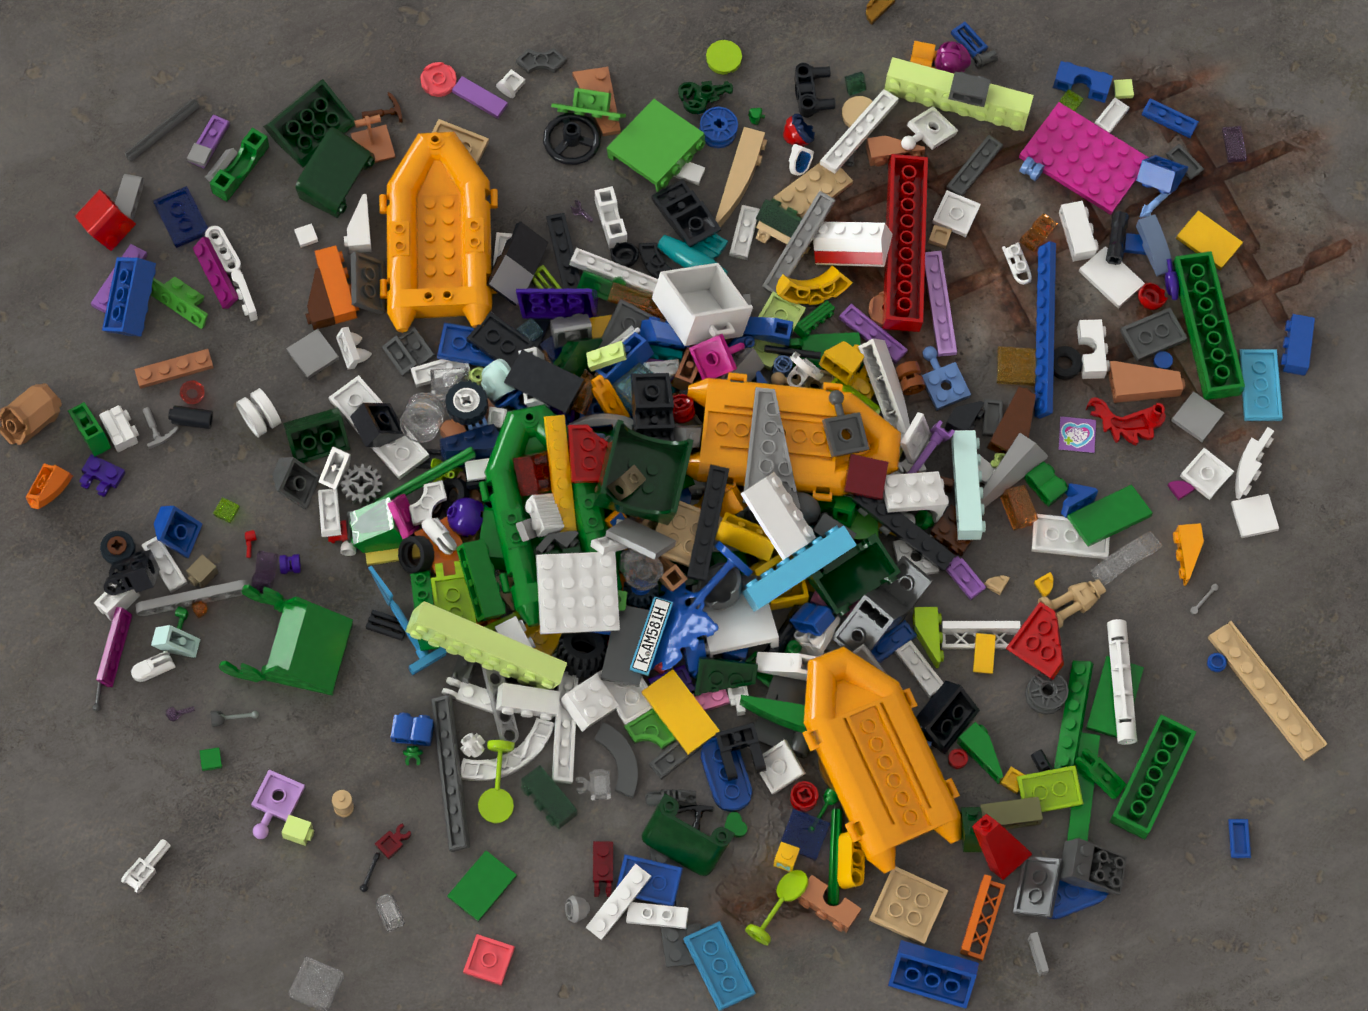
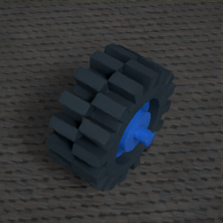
M638 573L637 577L633 574L631 575L632 579L628 577L623 587V591L627 592L626 604L628 606L631 605V607H644L646 610L648 605L651 608L654 596L659 598L656 579L654 580L653 576L648 578L647 573L644 576Z

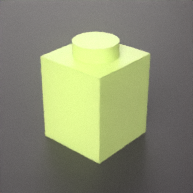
M288 815L282 830L283 838L306 846L307 841H311L314 835L312 823Z

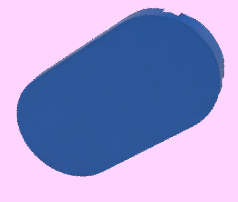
M714 736L706 742L701 750V762L716 805L724 811L737 812L744 809L751 800L752 787L740 750L731 752L738 779L728 781L716 737Z
M1059 880L1053 916L1049 919H1060L1101 903L1108 893L1074 886Z

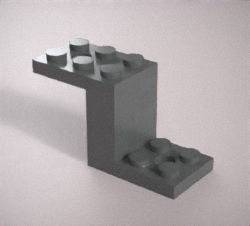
M902 556L896 564L901 573L896 575L898 579L889 585L885 582L876 589L864 594L835 632L832 639L841 647H846L852 652L863 643L872 651L886 632L898 626L934 580L906 556ZM904 578L910 580V588L903 586L902 581ZM856 630L862 633V640L855 638L854 632Z

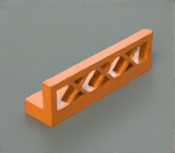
M986 874L982 878L959 953L983 961L1006 886L991 881L992 876ZM989 886L1000 889L998 896L992 899L987 893ZM990 904L993 914L985 918L982 908ZM984 922L988 929L987 933L979 936L976 931L977 925ZM976 941L980 943L982 947L980 954L970 951L972 943Z

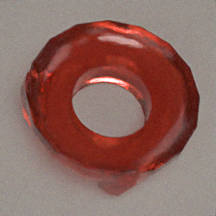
M191 380L181 386L179 395L184 402L193 405L202 401L205 391L201 383ZM189 389H195L198 395L195 398L188 397L187 391Z

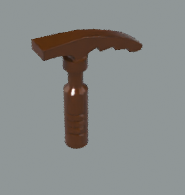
M388 92V97L393 102L394 108L362 112V119L365 116L371 117L378 114L380 117L396 114L399 122H403L401 108L390 92Z

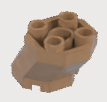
M46 383L31 386L8 406L1 408V435L9 444L18 443L17 445H22L28 442L49 423L56 420L62 406L60 398L57 397Z

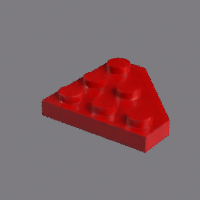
M588 424L568 425L571 483H598L608 442L600 438Z
M1039 602L1006 649L1052 680L1064 665L1058 617L1054 610Z

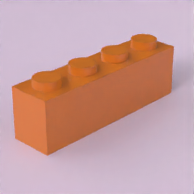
M336 245L316 250V261L318 268H320L335 324L356 319V311H359V307L352 305L351 284L347 283L349 278L347 267L343 268L342 262H344L342 251L338 252Z

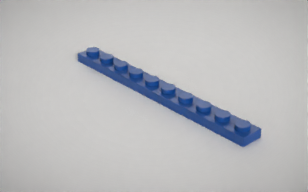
M1052 241L1038 247L1035 354L1036 397L1034 408L1035 417L1039 419L1053 414L1056 243Z

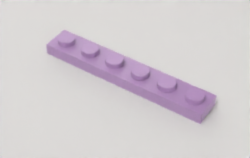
M941 251L925 252V277L938 357L956 355L957 348Z

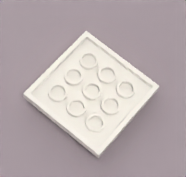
M615 551L608 552L605 555H602L601 552L536 555L540 634L620 630Z

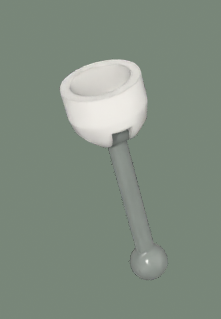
M353 511L347 512L348 540L341 544L340 553L345 556L356 554V548L351 542V528L349 525V521H351L350 512Z

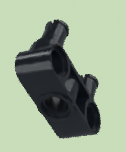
M799 63L796 66L794 76L795 94L801 116L809 118L819 111L835 109V98L818 100L815 93L814 80L817 78H829L831 76L830 66L813 67L807 63Z

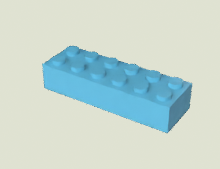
M836 525L824 533L826 535L824 539L821 536L808 544L810 548L806 549L804 546L792 554L793 559L790 560L787 557L776 565L778 569L770 568L760 575L761 580L757 581L755 578L744 585L745 590L742 591V594L752 610L755 612L855 547L856 543L845 526L839 528Z

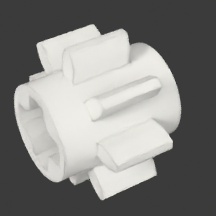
M469 733L461 740L463 746L460 750L465 756L478 757L485 749L483 747L485 740L477 733L475 735Z

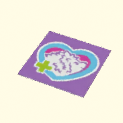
M1060 416L1059 450L1094 453L1096 420Z

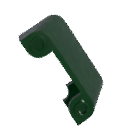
M331 127L297 180L295 188L299 199L338 218L347 208L345 197L362 169L367 170L374 165V154L340 130Z
M875 533L807 577V580L835 615L839 614L841 617L850 611L849 606L861 599L864 594L876 589L885 582L889 585L898 579L896 575L901 573V571Z
M665 793L642 832L643 842L700 876L709 875L717 865L735 833L727 828L718 827L712 832L711 836L706 835L675 817L679 810V804L673 797Z

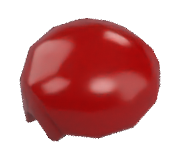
M1154 283L1144 284L1138 292L1140 303L1143 307L1150 310L1159 309L1168 300V297H1165V289H1161Z

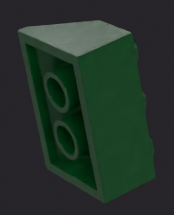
M338 407L283 423L292 456L301 463L329 456L332 447L342 451L350 450Z

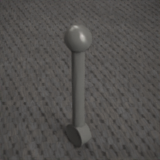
M98 682L96 701L93 705L94 711L100 710L99 701L102 687L100 682Z

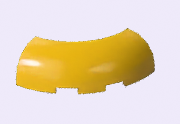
M832 265L822 275L809 280H795L782 274L776 285V293L791 303L816 305L824 303L825 300L832 297H837L853 282Z

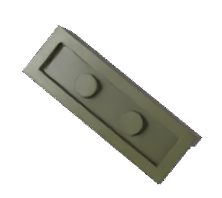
M1039 797L987 803L980 806L982 817L988 814L1005 829L1041 825L1043 821Z

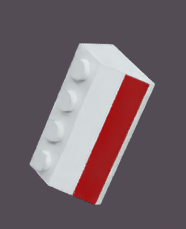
M823 222L813 238L815 264L884 267L893 234L885 223Z

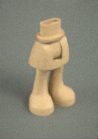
M1099 579L1094 582H1082L1069 586L1068 592L1054 600H1050L1048 597H1041L1038 599V603L1041 602L1054 611L1070 601L1074 603L1056 612L1060 629L1063 626V621L1078 611H1081V613L1088 611L1100 599V595L1106 592V589Z

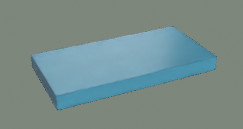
M1240 349L1239 363L1245 384L1242 392L1244 421H1282L1283 413L1277 349Z

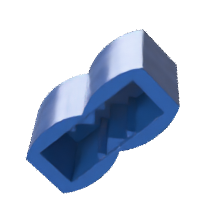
M804 603L790 621L799 632H809L820 636L835 620V617L833 616V611L828 606Z
M408 713L394 715L391 741L431 746L434 721L427 715H419V717H411Z

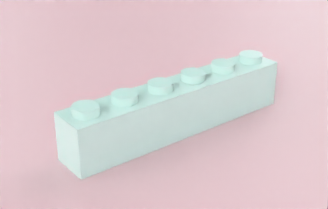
M956 430L951 437L958 540H981L982 532L986 531V523L982 521L984 504H981L980 499H983V487H979V482H982V471H978V466L981 465V455L977 454L980 441L979 438H976L975 430Z

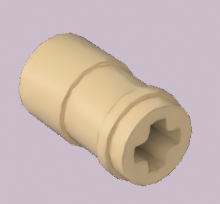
M339 790L333 794L332 804L335 813L340 817L350 816L354 810L350 793L345 790Z

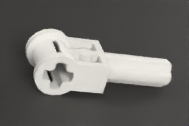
M160 840L145 860L140 857L133 866L124 874L121 882L129 884L135 889L137 894L140 893L155 875L156 870L153 867L169 850L171 845L166 840Z

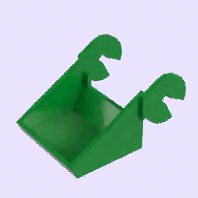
M244 585L241 592L247 598L273 605L274 610H279L278 612L282 613L268 664L262 666L260 672L256 668L241 663V670H239L228 661H221L219 669L230 676L253 682L266 680L333 696L352 629L353 619L297 596L287 600L273 589L264 587L263 594H261L260 591L251 585Z

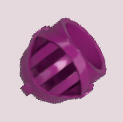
M947 41L941 44L937 50L935 67L938 70L954 74L955 72H964L971 64L968 50L960 43Z

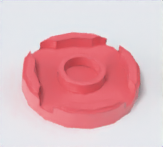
M442 62L429 64L423 69L420 76L423 90L435 97L450 94L457 83L454 69Z

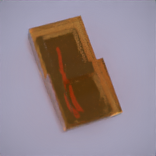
M1043 213L1021 237L1019 242L1035 252L1057 227L1058 223Z

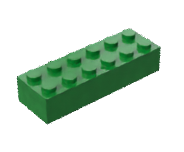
M1159 716L1109 823L1144 840L1147 838L1194 739L1196 731L1168 717Z

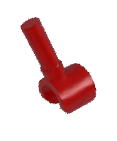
M254 530L245 533L247 545L246 558H251V542L257 540Z

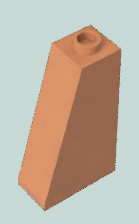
M1110 361L1108 375L1114 403L1178 397L1183 389H1185V380L1181 378L1179 371Z

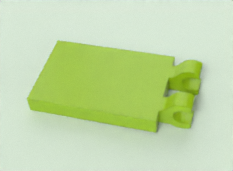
M460 560L454 561L455 575L444 576L443 563L435 564L436 577L431 578L434 606L476 623L475 612Z

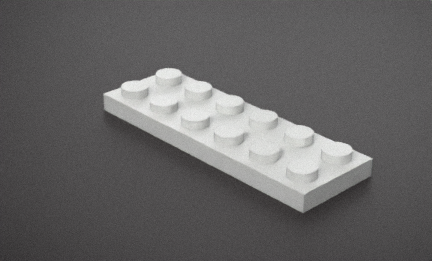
M359 375L329 396V401L335 408H339L342 416L356 431L357 429L354 427L350 416L362 403H383ZM403 425L402 427L406 432L405 436L381 447H371L399 480L430 458L427 451Z

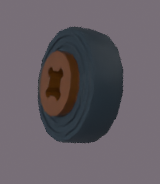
M112 531L103 537L100 551L103 558L108 563L113 564L134 555L136 545L128 533Z

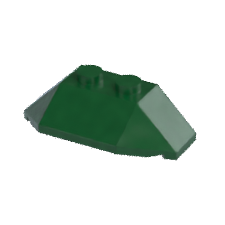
M589 337L568 341L553 364L581 377L588 366L586 353L598 349L603 340L601 338Z

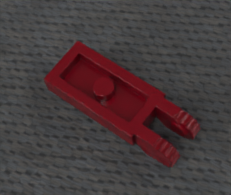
M593 841L594 897H599V882H607L606 895L607 897L611 896V882L613 883V842Z

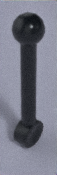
M377 852L374 855L365 882L360 886L362 892L368 890V882L380 856Z

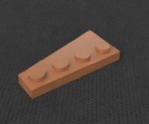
M608 67L572 72V76L579 88L611 93L609 111L617 112ZM602 115V118L593 117L602 136L621 133L619 121L609 120V116Z

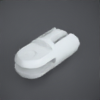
M429 518L422 522V529L443 553L450 555L456 550V542L438 518Z
M168 650L134 665L131 674L134 680L144 682L174 669L175 664Z

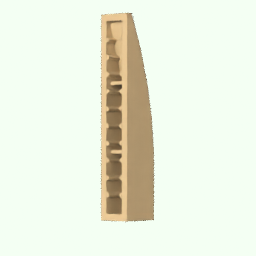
M747 127L743 128L715 219L720 227L740 203L749 187L756 166L761 164L762 155L760 153L761 150L765 151L767 140L764 139L765 132Z

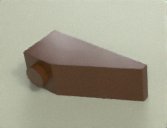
M320 268L315 269L307 305L308 313L305 314L308 325L312 324L313 330L335 325L334 315Z

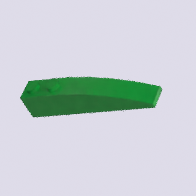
M741 695L739 705L754 714L797 732L803 733L807 731L804 725L805 705Z

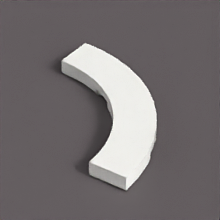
M536 718L530 733L517 748H514L513 751L502 755L501 778L519 771L540 754L553 733L555 722ZM463 758L461 764L462 779L468 781L496 779L497 758L491 760Z

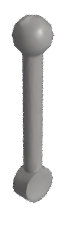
M1212 584L1210 591L1196 606L1190 609V613L1196 615L1200 606L1214 591L1219 589V586Z

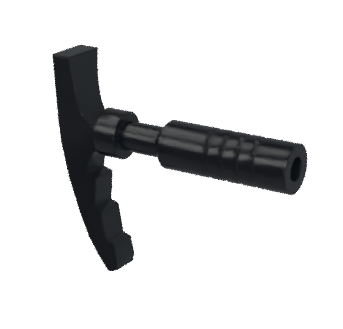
M689 805L680 807L677 813L696 811L694 815L696 817L695 823H693L692 827L699 831L701 826L699 824L700 818L703 816L702 812H713V806Z

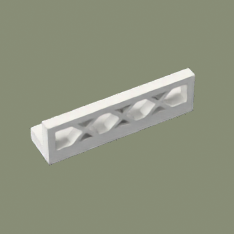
M942 621L941 632L943 634V642L941 643V649H974L975 643L968 644L963 638L966 635H973L975 637L976 633L996 635L995 649H1006L1009 644L1002 638L1005 635L1015 636L1020 629V621ZM945 635H954L958 640L954 644H946Z

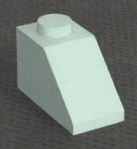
M171 625L156 627L151 646L162 651L168 650L171 654L194 658L197 654L200 639Z

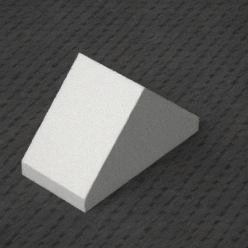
M332 447L319 482L336 490L343 480V474H347L351 454Z

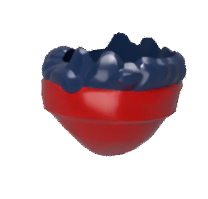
M796 113L786 120L783 137L788 144H797L804 147L815 140V132H812L813 126L807 125L803 117Z

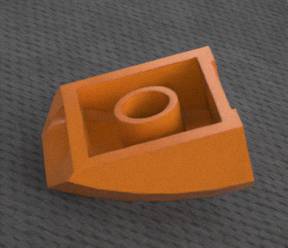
M44 463L26 496L30 507L40 509L49 504L63 492L73 478V475L57 465L52 466Z

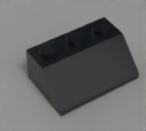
M945 681L917 715L916 719L926 740L931 741L933 747L945 754L980 710L961 685Z

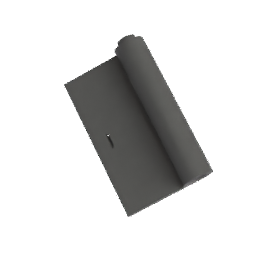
M773 675L765 699L805 705L806 681ZM758 716L755 729L760 743L774 747L781 741L787 740L796 757L807 758L810 749L801 732L777 725Z

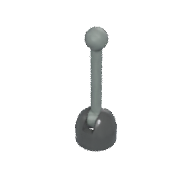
M210 711L212 727L222 725L227 719L246 717L256 719L259 716L257 711L227 716L221 711Z

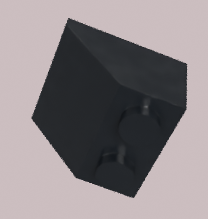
M362 403L350 416L366 447H381L406 435L390 403Z

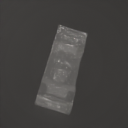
M1152 531L1110 555L1093 568L1090 573L1095 580L1099 579L1104 586L1115 579L1118 574L1144 557L1150 556L1163 546Z

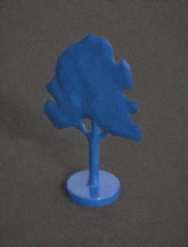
M720 541L715 544V548L727 558V562L700 591L694 593L685 589V582L674 591L668 590L662 584L661 590L665 594L659 596V598L673 602V606L651 670L661 662L663 666L662 671L671 669L682 659L683 656L680 650L682 647L690 646L691 651L697 650L699 645L697 637L703 635L709 637L718 631V624L714 623L707 613L703 611L704 601L707 595L733 567L736 566L747 577L752 575L753 571ZM693 597L696 598L691 605L686 606L685 600Z

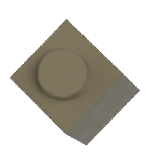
M203 554L186 570L187 580L196 587L198 585L200 588H204L218 574L217 566Z

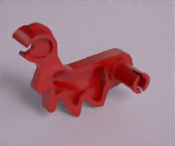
M1091 398L1086 407V410L1090 406L1095 408V411H1091L1090 415L1102 419L1103 431L1111 430L1116 443L1119 442L1120 435H1122L1129 443L1135 446L1138 444L1137 435L1144 440H1152L1154 438V429L1162 426L1166 417L1165 408L1161 403H1156L1153 407L1124 417L1114 415L1108 405L1100 398Z

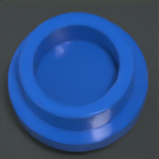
M1213 653L1207 659L1208 668L1214 672L1223 671L1227 665L1226 658L1220 653Z

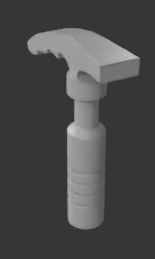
M150 407L143 409L155 439L147 444L148 449L163 444L179 430L178 426H176L168 434L161 436L160 432L156 429L157 425Z

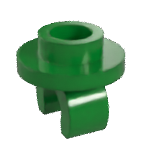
M408 746L406 750H403V755H406V765H409L410 758H415L417 765H420L421 758L419 755L423 754V750L419 749L418 746Z

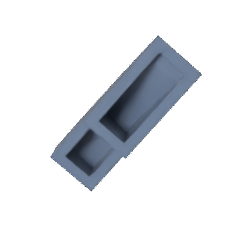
M1154 214L1139 219L1136 228L1142 238L1143 249L1158 277L1168 272L1167 259L1172 258L1161 226Z

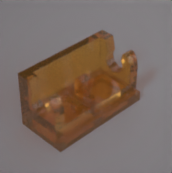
M588 370L584 371L581 378L586 383L571 410L586 415L594 398L591 391L593 386L590 381L600 374L595 373L594 376L588 374Z
M1025 485L1008 488L1004 491L1000 498L1014 531L1031 526V522L1038 520Z

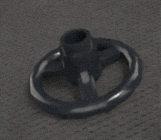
M565 113L555 117L548 123L543 134V144L546 152L555 161L565 165H578L587 162L596 155L601 144V134L598 126L589 117ZM570 120H578L585 123L592 130L594 139L581 136L580 126ZM563 122V141L553 149L550 142L551 133L554 127ZM582 144L591 147L586 154L576 158L561 155L568 146L575 147Z

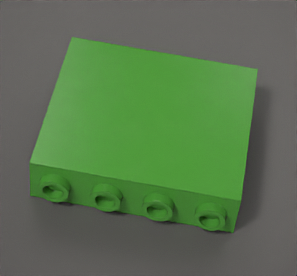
M653 99L607 147V155L612 161L616 158L652 182L656 187V191L659 192L669 184L670 179L674 175L676 176L680 173L682 167L692 160L697 151L703 149L705 146V134Z

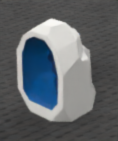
M794 144L789 158L791 174L797 176L804 174L810 167L814 151Z

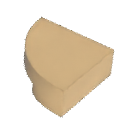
M1004 575L992 577L984 585L987 589L1001 595L1010 578Z

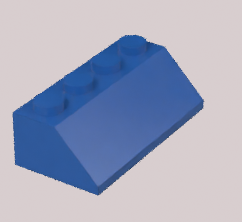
M117 257L102 331L127 336H142L145 316L148 312L149 296L152 292L153 277L156 273V263L140 258Z
M901 940L888 986L967 1008L979 963Z

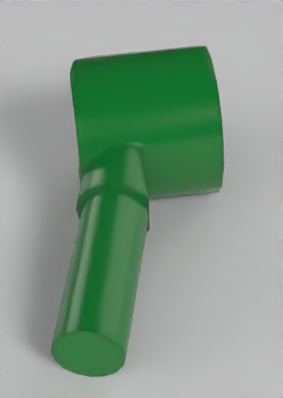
M181 606L175 611V616L179 617L177 628L180 630L184 620L189 615L188 611Z

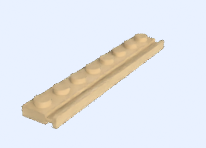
M1232 621L1209 635L1208 639L1226 658L1228 665L1303 761L1327 745V742Z

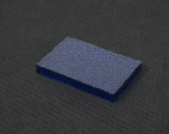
M187 186L153 200L176 248L205 236L208 227Z

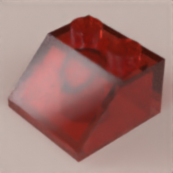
M547 450L513 458L521 496L536 495L551 490Z

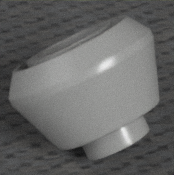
M571 895L566 900L565 912L568 920L572 923H577L587 917V914L590 912V905L584 898Z

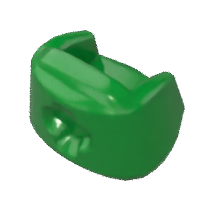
M751 108L749 110L748 116L752 124L758 125L761 118L765 119V115H762V108Z
M791 640L787 644L784 653H800L802 646L796 640Z

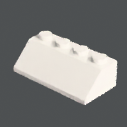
M775 472L741 493L782 560L816 538L813 529L808 526L802 512L796 507L792 496L786 491L781 479Z

